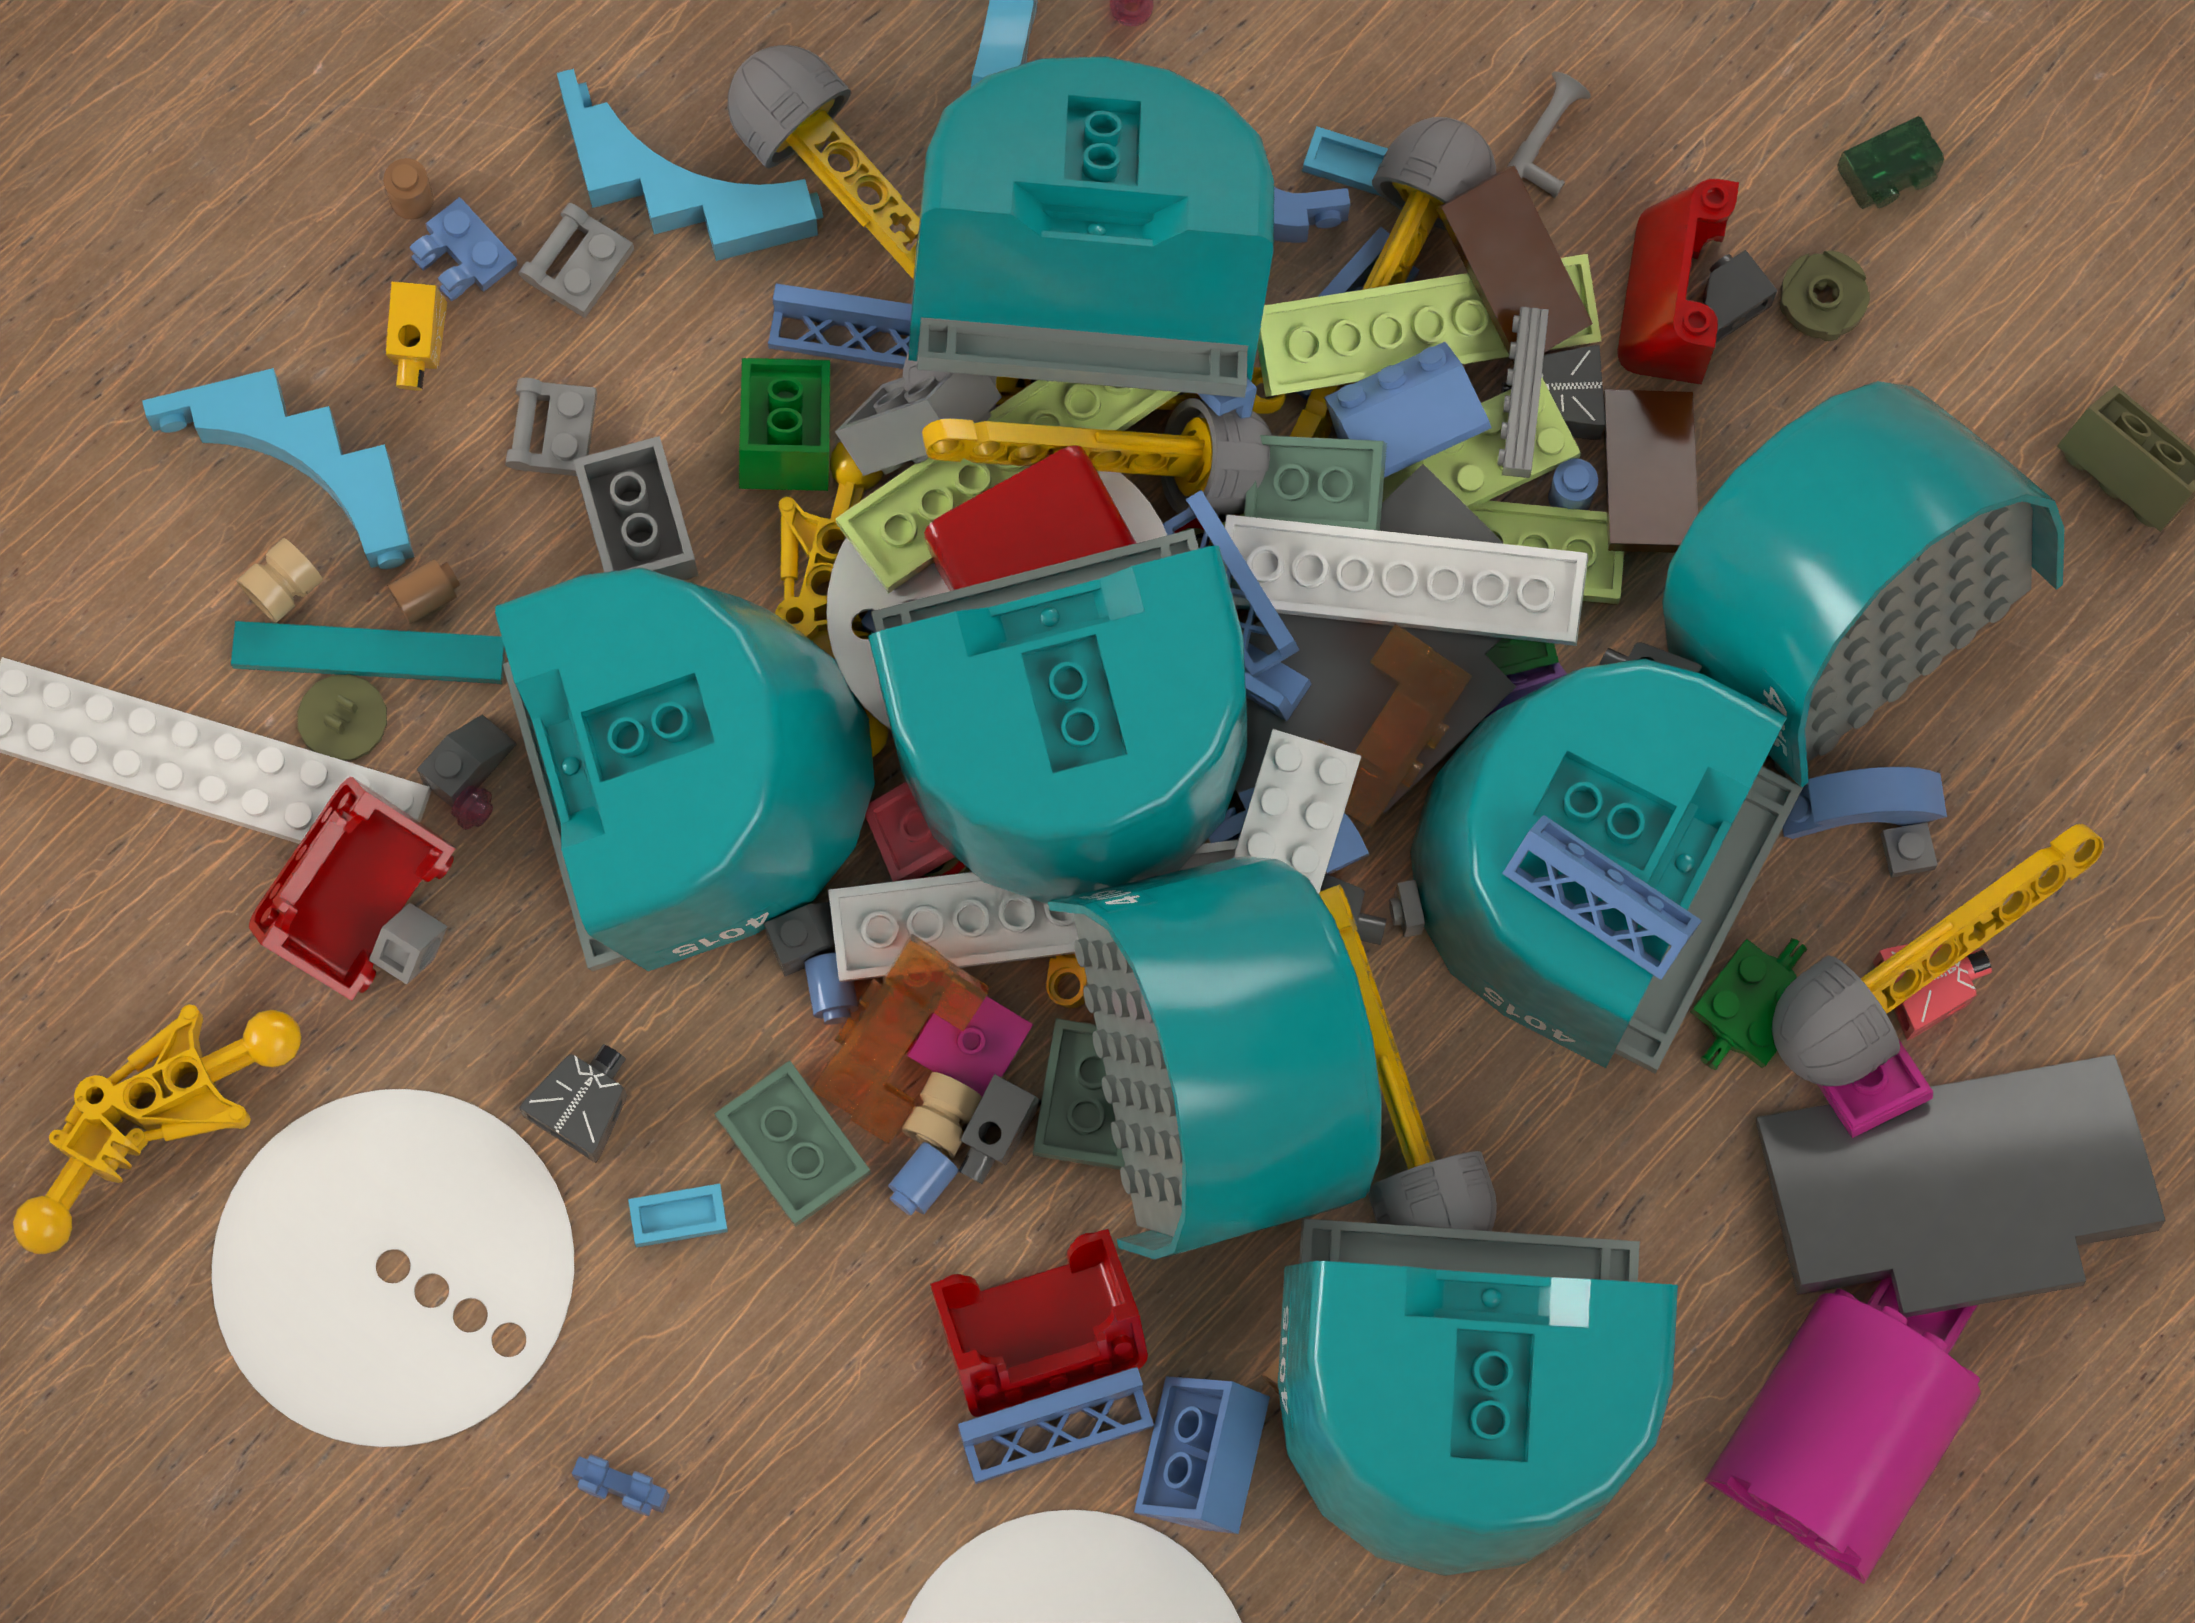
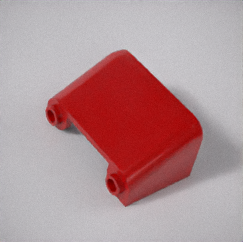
M1707 179L1645 209L1640 215L1635 231L1617 348L1618 360L1627 371L1639 375L1702 385L1716 345L1718 318L1708 305L1686 300L1692 258L1698 259L1701 249L1708 242L1713 240L1723 242L1728 218L1732 215L1737 202L1739 182Z
M1078 445L1068 446L944 513L933 520L924 532V538L935 567L950 591L1136 544L1133 535L1085 450Z
M349 777L335 791L256 907L249 922V929L260 945L353 1001L358 992L364 993L370 987L376 976V970L373 968L374 963L370 962L369 959L382 927L402 910L422 880L430 882L434 878L441 879L446 875L454 861L452 854L455 848L448 841L354 777Z
M1109 1229L1095 1233H1085L1077 1237L1067 1250L1068 1264L983 1291H980L975 1278L961 1274H953L943 1280L930 1283L942 1327L971 1415L978 1418L1138 1367L1139 1370L1147 1362L1148 1353L1140 1314Z

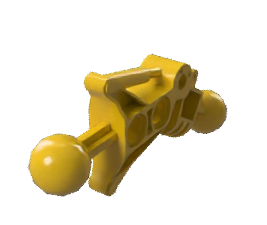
M842 442L836 445L830 457L832 476L839 483L830 519L804 512L791 497L782 498L778 505L781 512L780 579L784 581V600L777 606L775 614L795 627L834 659L827 620H825L827 619V596L815 593L821 583L830 581L831 572L838 553L831 554L826 549L832 541L845 540L846 538L838 527L835 518L859 503L863 499L864 491L878 484L884 474L880 470L863 476ZM799 543L809 561L800 596L794 597V584L798 580ZM858 614L852 622V631L861 639H869V634L861 631L863 628L862 619ZM864 708L869 718L872 757L881 752L886 744L888 727L879 722Z
M188 1004L182 1008L179 1016L127 1057L129 1062L109 1078L93 1075L83 1079L75 1089V1104L64 1119L66 1122L62 1130H54L49 1135L50 1143L65 1154L69 1160L45 1196L28 1199L17 1209L13 1221V1230L17 1242L26 1251L35 1254H47L58 1251L68 1242L72 1231V1216L69 1210L92 1174L94 1173L107 1181L122 1183L124 1180L115 1171L118 1167L131 1169L133 1166L125 1159V1156L127 1154L139 1156L148 1141L162 1138L165 1141H171L225 1128H246L250 1124V1115L241 1105L225 1099L219 1093L214 1082L255 1062L261 1066L271 1068L286 1065L296 1056L301 1044L300 1028L294 1018L278 1010L259 1012L248 1021L243 1038L203 1057L199 1042L203 1015L196 1006ZM158 1057L153 1067L121 1082L134 1070H137V1072L141 1071L144 1067H146L149 1063H151L154 1059ZM198 1072L197 1080L192 1086L187 1088L178 1087L179 1080L184 1074ZM149 1092L156 1093L152 1105L144 1109L136 1108L137 1101L143 1094ZM123 1117L146 1131L143 1132L139 1128H134L124 1136L113 1125Z

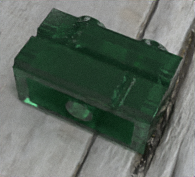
M1917 116L1842 152L1837 167L1846 185L1850 187L1851 193L1860 208L1864 209L1873 204L1877 208H1883L1897 200L1900 196V191L1912 185L1915 190H1920L1937 180V173H1939L1945 159L1935 139H1932L1931 132L1922 117Z

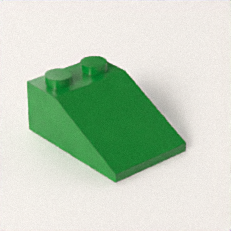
M742 358L739 489L828 491L830 360Z

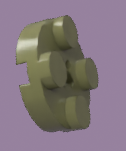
M1824 251L1823 254H1813L1809 256V253L1799 257L1787 270L1780 288V310L1800 332L1811 337L1821 338L1824 341H1834L1841 335L1853 330L1864 317L1870 301V291L1868 292V286L1865 282L1866 275L1855 260L1843 253ZM1826 286H1829L1833 289L1831 296L1835 301L1832 303H1822L1817 300V294L1813 290L1815 288L1823 290Z

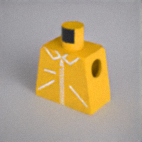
M391 282L386 355L394 365H398L397 388L420 391L423 389L425 368L438 369L447 301L435 285ZM420 338L415 346L408 347L411 341Z

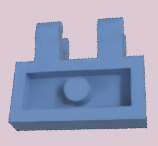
M461 197L426 223L427 231L431 235L422 236L410 246V250L414 253L411 257L422 270L430 267L446 252L458 263L459 266L447 269L438 277L442 284L440 290L450 301L457 299L474 283L484 292L518 266L517 258Z
M592 1454L589 1455L588 1459L579 1456L572 1471L575 1480L579 1481V1490L600 1499H605L607 1493L623 1498L622 1505L625 1508L645 1516H649L652 1509L663 1513L670 1497L667 1489L653 1484V1477L634 1471L632 1476L609 1468L608 1460Z

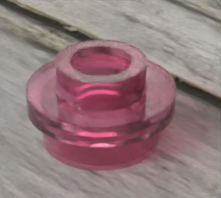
M1110 0V10L1115 20L1122 25L1139 26L1145 23L1152 15L1153 0ZM1134 2L1140 8L1137 11H1128L1124 8V5Z
M473 785L463 790L454 802L451 814L457 818V824L465 830L472 828L474 825L476 827L483 825L493 810V805L491 804L492 793L485 788L478 789Z

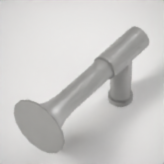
M1558 71L1552 73L1556 87L1548 107L1507 165V167L1515 166L1521 179L1523 177L1550 193L1553 198L1558 196L1565 181H1560L1533 164V161L1539 154V149L1569 105L1581 98H1591L1590 92L1580 82Z

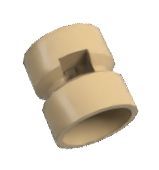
M282 538L266 554L267 564L260 565L255 563L236 580L251 601L275 623L295 607L293 598L295 595L304 597L323 581L321 575L311 562L285 538Z
M932 1072L920 1093L923 1105L912 1108L902 1127V1132L921 1145L923 1142H926L946 1157L954 1158L962 1144L961 1138L964 1134L962 1126L963 1124H969L982 1096L954 1078L938 1072Z

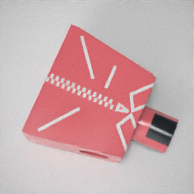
M1906 945L1879 951L1873 960L1875 968ZM1940 945V946L1933 952V954L1931 955V957L1934 956V955L1939 951V949L1941 948L1942 945ZM1982 948L1970 953L1894 1008V1012L1907 1040L1918 1036L1965 1008L1973 1001L1977 994L1972 980L1992 973L1989 958ZM1903 972V973L1896 979V981L1894 982V984H1895L1896 982H1898V981L1903 977V975L1905 974V972Z

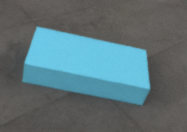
M1316 126L1303 163L1302 172L1381 196L1374 189L1372 179L1388 148Z
M720 1184L628 1199L636 1248L728 1232Z

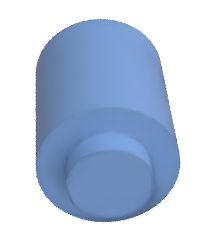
M1577 458L1561 463L1555 470L1549 489L1548 500L1550 506L1588 510L1598 486V475L1595 468L1587 461Z
M836 953L822 954L806 960L804 966L813 1016L824 1019V1024L827 1025L840 1024L851 1020V1013L859 1009L854 981L839 982Z
M923 1142L888 1185L894 1192L890 1200L910 1216L915 1210L924 1215L957 1175L959 1169L944 1154L930 1144Z

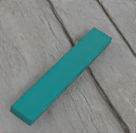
M235 621L231 666L233 669L334 675L350 674L353 676L503 684V664L505 662L506 650L502 636Z

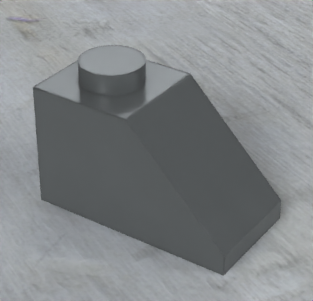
M1746 250L1734 258L1730 254L1725 255L1709 269L1711 273L1704 290L1702 304L1708 305L1718 318L1716 343L1770 308L1778 291Z
M480 715L448 734L417 768V771L424 785L429 786L431 791L458 811L513 750L517 743L485 716Z
M830 901L805 905L764 923L767 938L785 977L804 969V962L812 957L836 953Z

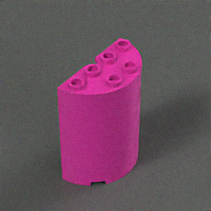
M1837 1288L1834 1293H1823L1819 1296L1704 1481L1771 1525L1773 1524L1784 1529L1796 1541L1865 1584L1980 1397L1981 1391L1978 1386L1980 1378L1969 1369L1961 1366L1946 1353L1948 1345L1942 1339L1929 1332H1924L1921 1335L1906 1325L1908 1322L1907 1318L1895 1309L1883 1306L1882 1310L1879 1311L1860 1302L1850 1293Z

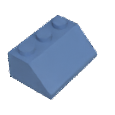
M1446 342L1426 348L1415 356L1395 365L1387 366L1378 373L1354 384H1348L1324 397L1338 439L1374 440L1387 443L1384 478L1491 429L1490 421L1462 363Z
M1166 1376L1134 1513L1205 1531L1239 1534L1270 1397L1233 1381Z

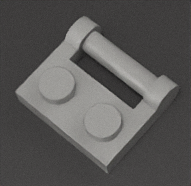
M568 203L560 214L562 217L560 223L532 262H525L518 274L531 286L583 318H586L634 251L633 242L590 217L577 205ZM576 229L586 234L584 239L556 278L553 279L545 272Z
M519 378L515 392L519 396L513 444L512 449L507 450L505 465L515 470L577 476L573 459L589 455L597 401L596 388L546 383L533 378ZM537 400L549 401L542 454L529 452Z

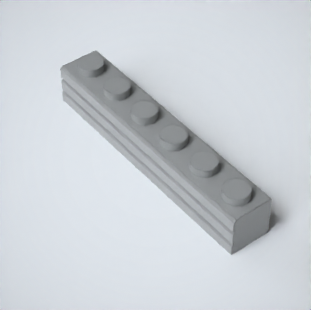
M1521 307L1519 316L1514 315L1512 332H1517L1516 342H1511L1509 359H1514V368H1508L1506 385L1511 386V395H1505L1503 412H1508L1509 414L1508 422H1502L1500 439H1506L1505 449H1499L1498 466H1503L1502 475L1530 478L1548 309Z

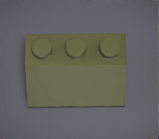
M2116 385L2086 409L2057 445L2065 453V458L2071 465L2077 469L2089 472L2099 481L2101 489L2106 494L2124 501L2133 509L2135 517L2141 523L2148 527H2155L2160 532L2195 497V450Z

